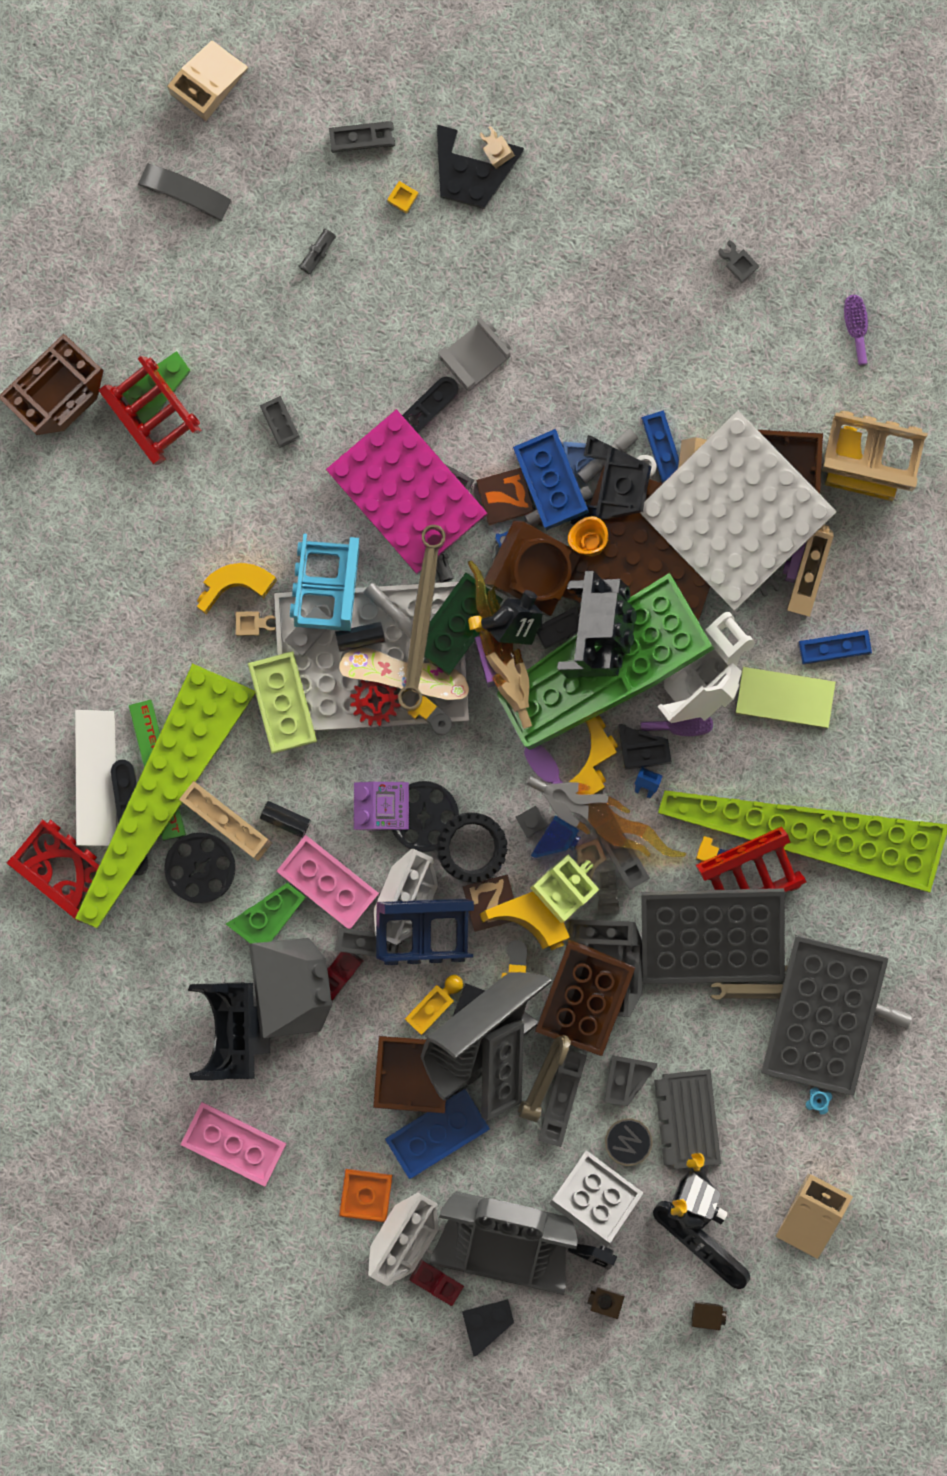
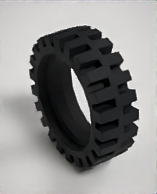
M470 812L453 817L442 827L441 833L437 838L436 851L438 852L437 856L442 867L452 877L464 882H482L491 878L501 869V865L506 860L508 844L505 833L497 822L484 814ZM476 824L489 831L494 841V852L487 865L478 870L469 871L455 864L450 855L449 846L452 836L458 829L465 825Z

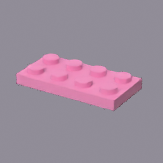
M307 835L303 837L276 871L348 929L355 925L379 895L376 890Z
M201 1102L180 1145L266 1187L287 1143Z

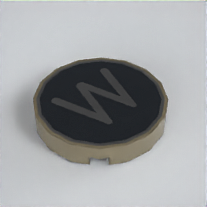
M632 1118L621 1119L615 1122L607 1131L605 1137L606 1150L609 1156L619 1164L625 1166L637 1165L643 1162L650 1154L652 1136L642 1122Z

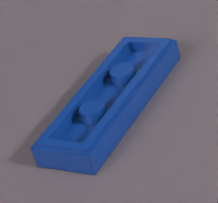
M663 410L641 417L662 483L678 469L679 465L677 450Z
M868 630L799 641L802 665L872 654Z

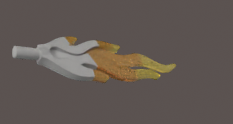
M529 776L526 785L542 792V795L548 800L553 811L562 821L579 828L585 834L589 835L590 830L572 815L573 812L581 814L604 840L613 845L639 850L647 857H650V852L644 845L626 839L621 834L630 833L642 837L663 855L670 857L686 856L685 852L668 848L650 826L624 819L615 814L608 806L612 805L625 813H630V810L616 799L602 794H576L578 791L590 790V787L586 784L578 782L544 783Z

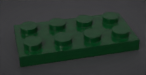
M465 572L430 621L424 658L447 675H450L474 642L475 637L480 633L475 629L470 630L468 619L473 616H481L482 618L492 616L504 599Z

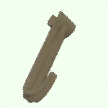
M717 982L710 985V988H719L720 994L710 995V998L713 1000L779 999L783 984H721Z
M561 1035L553 1041L527 1100L522 1101L519 1105V1117L533 1122L539 1120L542 1110L541 1103L558 1066H562L568 1053L571 1041L567 1036Z

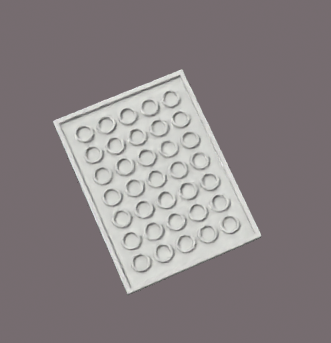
M458 582L435 583L430 621ZM419 584L378 587L406 617L413 621ZM367 587L355 588L351 628L381 622L385 642L360 648H370L408 663L410 638L380 607L376 606L363 593ZM292 592L274 593L277 653L281 655L294 652L314 731L379 727L377 722H373L372 727L369 726L367 719L361 723V715L354 716L353 714L357 708L350 707V704L355 702V699H352L350 695L357 694L354 686L361 687L362 683L360 679L345 677L340 672L339 665L346 653L354 650L339 651L335 631L340 630L327 629L302 657L284 641L296 628L294 627V618H290V606L295 604L296 597H292ZM304 595L301 616L305 618L317 606L332 619L335 598L332 596ZM464 654L454 669L459 671L467 681ZM424 658L423 663H431ZM377 686L379 692L389 694L385 688ZM369 688L362 693L360 699L367 696ZM398 688L397 691L394 692V695H399L401 689ZM373 691V700L369 701V703H373L376 711H378V702L382 701V699H378L375 691ZM411 691L405 692L402 696V702L409 707L414 706L419 700L418 694ZM424 695L447 714L452 722L469 721L468 695L457 700H445ZM391 703L385 705L382 709V715L388 711ZM400 707L398 709L394 708L397 716L390 715L389 724L382 720L381 727L429 723L421 716L414 720L408 715L409 711ZM361 708L367 715L374 716L373 711L370 709Z

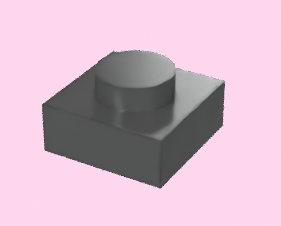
M537 806L516 816L527 838L547 827Z

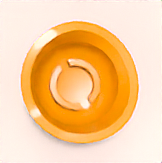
M593 516L579 520L568 534L570 547L577 553L587 557L599 555L604 550L608 541L606 525L601 519Z

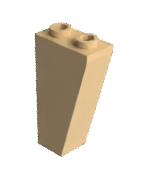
M824 524L806 541L787 611L809 617L811 615L834 536L829 525Z

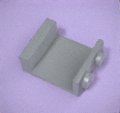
M481 317L477 320V325L448 349L444 347L438 352L439 359L468 392L511 357L510 345L504 338L499 339L494 333L496 331L494 326L488 320L484 322Z

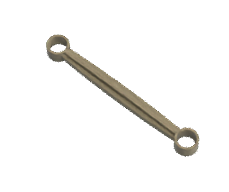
M429 525L422 532V543L426 548L414 610L406 684L398 695L399 704L406 711H414L422 703V694L418 687L431 618L438 549L442 548L445 543V532L438 525ZM430 530L440 532L442 535L441 542L437 545H429L425 541L426 533ZM415 691L418 694L419 701L415 706L409 707L402 702V696L405 692Z

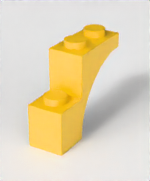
M599 715L586 721L591 739L590 754L583 769L569 781L579 783L578 792H576L579 795L597 794L605 789L603 783L606 782V779L600 770L595 771L594 768L617 754L615 749L618 745L612 735L607 737L603 730L606 726Z

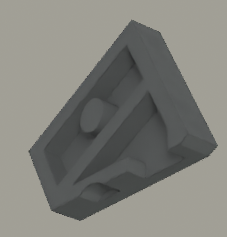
M612 1055L604 1102L628 1106L656 1069L657 1063Z

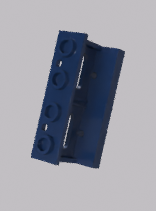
M469 899L377 902L376 959L384 961V965H398L399 961H407V964H421V960H429V963H443V959H451V962H465V958H473V954L468 952V911H474V901ZM454 918L456 920V948L452 951H432V920ZM410 920L412 922V950L410 952H387L386 936L387 923L389 921Z

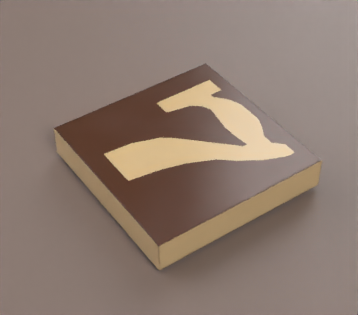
M508 874L462 886L465 898L474 901V911H469L474 932L512 922L507 920L482 922L479 915L487 909L514 899Z

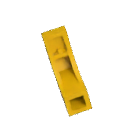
M234 563L223 566L204 580L203 583L209 590L208 592L204 590L197 599L199 603L197 608L207 615L221 594L233 587L248 588L264 599L276 583L277 578L265 569L253 564Z

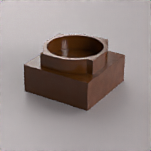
M758 430L820 494L823 433Z
M513 521L483 584L511 599H521L525 590L532 591L537 595L534 604L542 611L543 615L552 616L581 554L526 522Z
M379 1036L373 1108L445 1113L446 1100L441 1099L437 1094L420 1057L426 1039Z

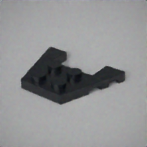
M437 125L440 197L485 209L504 179L513 169L515 163L522 156L524 148L508 144L515 156L498 168H495L492 163L452 153L458 130Z
M588 435L584 456L586 458L606 460L597 506L587 505L589 513L571 520V524L575 525L585 517L593 516L603 521L643 512L652 467Z

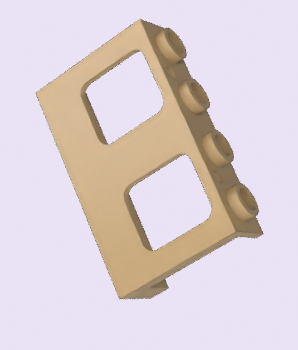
M849 411L836 412L832 420L821 471L913 492L917 485L918 468L924 441L928 433L922 432V429L910 426L908 429L899 427V423L886 421V423L876 422L877 419L870 416H863V418L855 417ZM842 425L867 430L868 435L862 459L857 460L840 456L836 453ZM893 435L913 441L907 470L892 468L882 464L881 460L887 436Z
M195 781L192 782L179 799L257 861L260 860L272 844L269 839Z

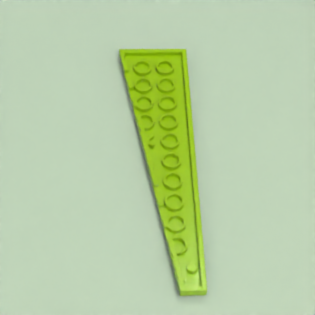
M192 663L78 911L76 920L96 929L99 928L146 855L151 851L159 836L183 802L179 800L192 782H196L202 775L239 717H241L254 698L255 690Z
M664 790L658 814L746 840L755 839L782 826L791 843L785 845V851L928 893L932 889L947 835V824Z

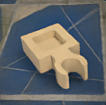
M489 126L491 135L485 137L481 132L480 137L488 144L483 147L484 152L492 165L498 168L515 155L502 135L498 137L496 131Z
M259 611L236 612V636H260V629L273 632L276 630V627H268L267 622L269 620H276V617L269 615L265 618H260Z

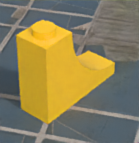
M851 426L841 428L836 453L844 457L857 460L862 459V433L857 432V429ZM828 472L825 480L826 486L888 501L894 500L897 491L896 488Z
M533 891L479 914L482 922L507 920L523 926L534 935L542 950L550 947L551 951L564 946L563 941L570 938L564 922L560 923Z

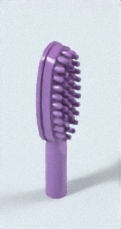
M850 295L845 300L844 319L849 334L855 338L858 365H867L864 336L867 333L868 327L866 307L860 296Z
M699 717L675 723L669 721L640 722V728L643 731L670 730L671 733L679 736H700L712 730L713 720L709 717L704 721Z
M539 745L531 750L525 747L524 755L527 762L541 779L552 784L563 783L559 778V769L555 760L544 747Z

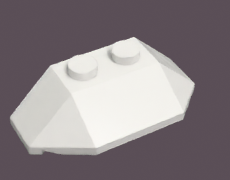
M415 849L407 852L391 867L377 902L432 900L438 887L433 857ZM375 905V908H374L375 936H376V905ZM395 920L387 923L386 941L397 945L412 935V922L410 920Z
M416 1193L394 1206L370 1246L368 1271L370 1277L389 1286L394 1281L400 1280L414 1272L438 1232V1204L420 1193Z

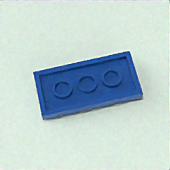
M556 429L513 447L546 531L589 513Z
M464 1089L446 1100L445 1113L427 1112L391 1134L385 1140L404 1172L411 1179L487 1132L490 1128L481 1117V1113L469 1093Z

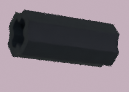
M381 622L351 628V631H335L340 652L385 642Z
M267 801L260 816L261 820L301 838L304 837L311 822L310 819L270 801Z

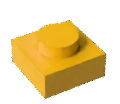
M398 181L387 202L407 214L417 199L419 192Z

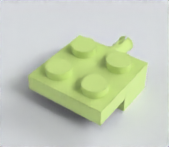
M569 854L559 859L530 887L560 923L565 922L599 890L586 875L593 868V864L586 860L579 867Z

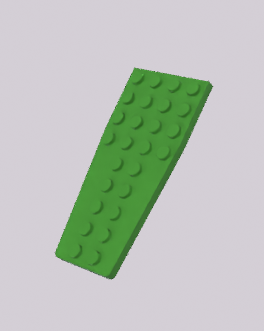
M670 573L631 596L630 600L627 601L635 609L637 618L633 631L634 643L631 645L630 654H625L622 658L623 663L622 667L619 668V676L566 678L557 670L558 662L574 661L577 641L576 634L527 670L529 677V708L526 709L532 724L531 727L523 729L518 711L514 712L500 691L497 692V697L527 749H534L654 687L714 650ZM595 646L596 652H597L602 646Z

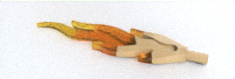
M470 560L467 563L476 580L477 610L482 618L493 616L500 609L495 589L492 588L488 591L487 601L484 578L476 564ZM487 629L479 631L485 656L497 673L493 675V680L498 690L511 705L514 712L518 711L523 729L531 727L532 724L526 709L529 708V677L522 659L521 650L518 648L513 651V643L498 642Z

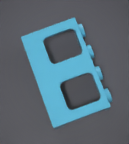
M303 534V541L298 542L297 556H301L300 563L296 562L295 576L298 577V583H293L292 597H296L295 604L290 606V618H294V627L351 631L360 550L359 538L350 537L349 544L307 541V534ZM308 555L338 556L340 558L338 576L336 578L307 576L306 565ZM320 595L334 597L335 604L332 619L302 617L303 596Z

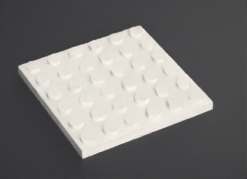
M738 410L644 502V509L641 514L735 611L837 511Z

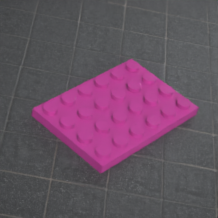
M397 409L326 469L416 575L422 569L426 548L422 543V532L427 526L438 525L445 532V543L442 548L438 549L439 557L488 515L484 508ZM430 530L425 535V541L429 545H437L442 540V535L436 530Z

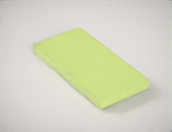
M294 652L248 663L271 753L275 754L316 743L317 738Z
M743 667L735 714L829 728L836 682Z

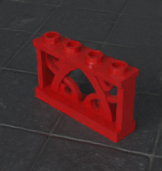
M42 819L22 846L7 861V864L75 919L83 893H87L89 890L85 887V882L92 883L93 880H91L90 875L93 872H97L100 865L95 861L97 856L86 849L83 852L77 847L75 838L69 834L66 837L59 832L61 827L50 819L49 822H46ZM43 834H51L55 842L52 845H48L45 840L44 847L47 851L42 852L39 848L38 840ZM61 841L65 843L68 847H70L72 850L59 849L61 846ZM33 845L37 855L22 863L20 859ZM72 858L76 869V882L64 880L56 883L53 887L50 886L49 883L52 879L53 869L49 859ZM82 858L92 866L84 869ZM41 862H44L47 867L45 875L38 873V869L43 867L40 864ZM65 885L75 887V891L70 889L68 895H64L62 889Z

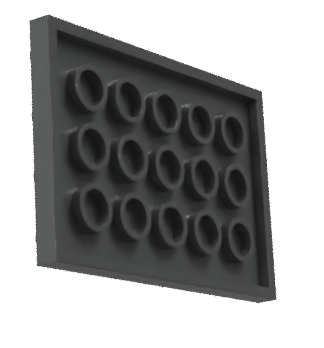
M784 888L641 892L643 984L784 981Z
M795 935L761 1073L854 1096L889 958Z

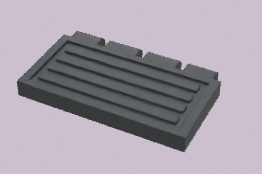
M711 1070L663 1074V1079L654 1080L656 1097H666V1100L657 1101L659 1120L668 1119L669 1123L659 1125L661 1144L671 1143V1148L662 1149L664 1165H673L674 1169L688 1168L686 1163L689 1159H692L691 1154L701 1153L704 1156L705 1162L703 1166L721 1164Z

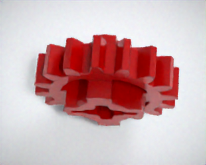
M361 680V687L354 686L357 694L350 695L352 699H355V702L351 703L350 707L357 708L353 713L354 716L361 715L360 722L363 723L367 719L371 727L373 722H377L378 726L381 727L382 720L389 724V716H397L394 708L398 709L401 707L400 704L396 703L398 694L394 695L398 688H390L389 685L372 681L366 683L365 680ZM377 686L385 688L389 694H382L378 691ZM369 688L367 696L360 699L362 693ZM373 691H375L378 699H382V701L378 702V711H376L373 703H369V701L373 700ZM391 703L388 711L382 715V709L385 705ZM361 708L370 709L373 711L374 716L367 715Z

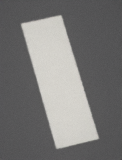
M75 710L76 845L109 846L116 831V805L111 778V767L116 762L114 711Z

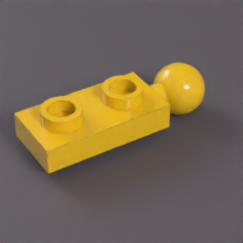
M448 976L443 989L436 985L405 1018L421 1035L454 1002L450 995L462 990L463 981L459 976Z

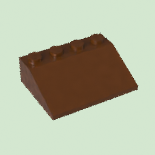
M568 940L535 1032L553 1039L565 1035L571 1041L570 1045L603 1056L635 967L593 948Z

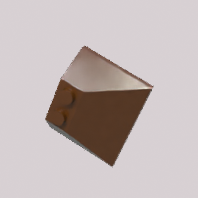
M63 333L0 394V400L36 435L65 431L97 400L104 370Z

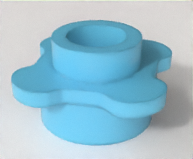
M816 1087L812 1088L809 1101L805 1104L808 1110H817L820 1114H826L829 1101L832 1100V1094L819 1091Z

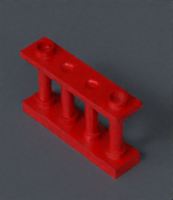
M140 356L138 360L142 367L119 386L104 385L98 391L152 464L159 465L166 460L163 455L165 448L189 429L192 433L197 434L202 430L198 426L200 422L193 413H188L159 374L157 363L151 357L148 359L147 357ZM149 374L156 383V386L132 405H126L121 399L123 394ZM163 393L170 404L145 424H140L135 418L137 412L159 394ZM177 411L184 422L159 442H153L149 436L151 434L150 431Z
M782 826L696 865L703 880H711L714 890H725L719 876L728 870H732L739 889H750L741 869L742 864L750 860L754 861L764 885L759 889L784 888V891L787 892L797 890L801 885L807 883L800 871L794 873L784 849L785 845L791 843ZM771 851L776 852L785 877L772 882L762 858L764 854Z

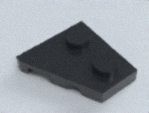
M619 724L625 770L671 764L669 741L667 738L649 734V732L626 727L624 724Z
M577 1244L576 1249L568 1248L567 1251L607 1270L614 1266L617 1256L613 1255L614 1251L605 1246L597 1248Z
M508 1299L462 1311L473 1356L480 1354L514 1323Z

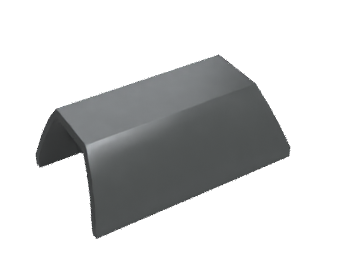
M507 973L427 1037L420 1057L430 1081L441 1099L446 1100L465 1083L470 1085L482 1076L483 1037L517 1019L524 1023V1036L537 1026L538 1021L526 1013L525 1008L531 998L551 983L552 980L550 978L534 973Z
M458 1191L452 1194L440 1211L439 1218L447 1219L448 1221L431 1255L430 1265L564 1295L566 1288V1247L576 1249L578 1242L574 1223L563 1215L492 1198H484Z

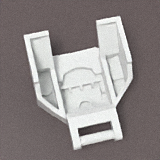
M730 612L723 613L705 630V634L714 650L664 680V689L675 702L666 705L660 704L658 708L669 722L675 723L699 717L705 721L722 705L726 707L734 700L742 673L737 666L740 656L743 652L751 650L755 645V641L751 636H747L742 631ZM725 627L738 639L734 646L721 632Z

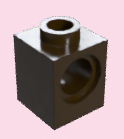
M597 1286L596 1291H590L587 1304L591 1305L590 1311L618 1319L625 1295ZM605 1295L609 1296L612 1299L611 1306L601 1308L598 1305L599 1298Z
M698 1301L693 1302L692 1327L720 1331L721 1325L726 1324L727 1311H723L722 1305Z

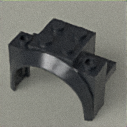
M585 571L584 580L569 581L567 586L568 590H573L578 598H582L574 661L558 662L557 670L566 678L619 676V668L622 667L623 663L622 658L625 654H630L631 645L634 643L633 631L637 615L635 609L627 602L630 600V589L621 579L603 580L594 571ZM595 646H602V647L596 652Z
M253 983L190 984L188 991L202 993L209 1001L215 1024L214 1046L210 1059L203 1069L189 1073L191 1080L255 1079L254 1055L270 1053V1038L261 1039L257 1006H254Z

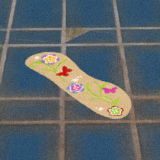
M357 648L349 651L344 655L339 665L341 674L348 678L378 682L400 689L404 688L406 684L408 663L370 648ZM423 663L418 687L421 694L445 700L462 699L468 695V683L459 671L453 669L450 675H447L432 663Z

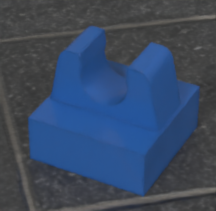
M641 768L634 783L635 793H639L640 788L643 787L648 789L647 798H651L657 792L663 775Z

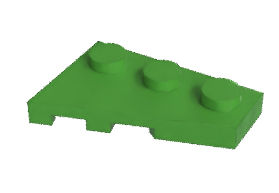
M177 351L157 364L159 367L157 371L173 392L177 390L190 373V369ZM147 374L127 390L123 396L132 405L156 386V383ZM163 393L159 394L137 412V416L142 423L145 424L163 408L168 400Z
M286 883L236 918L227 922L226 925L250 944L271 942L306 897L289 883Z

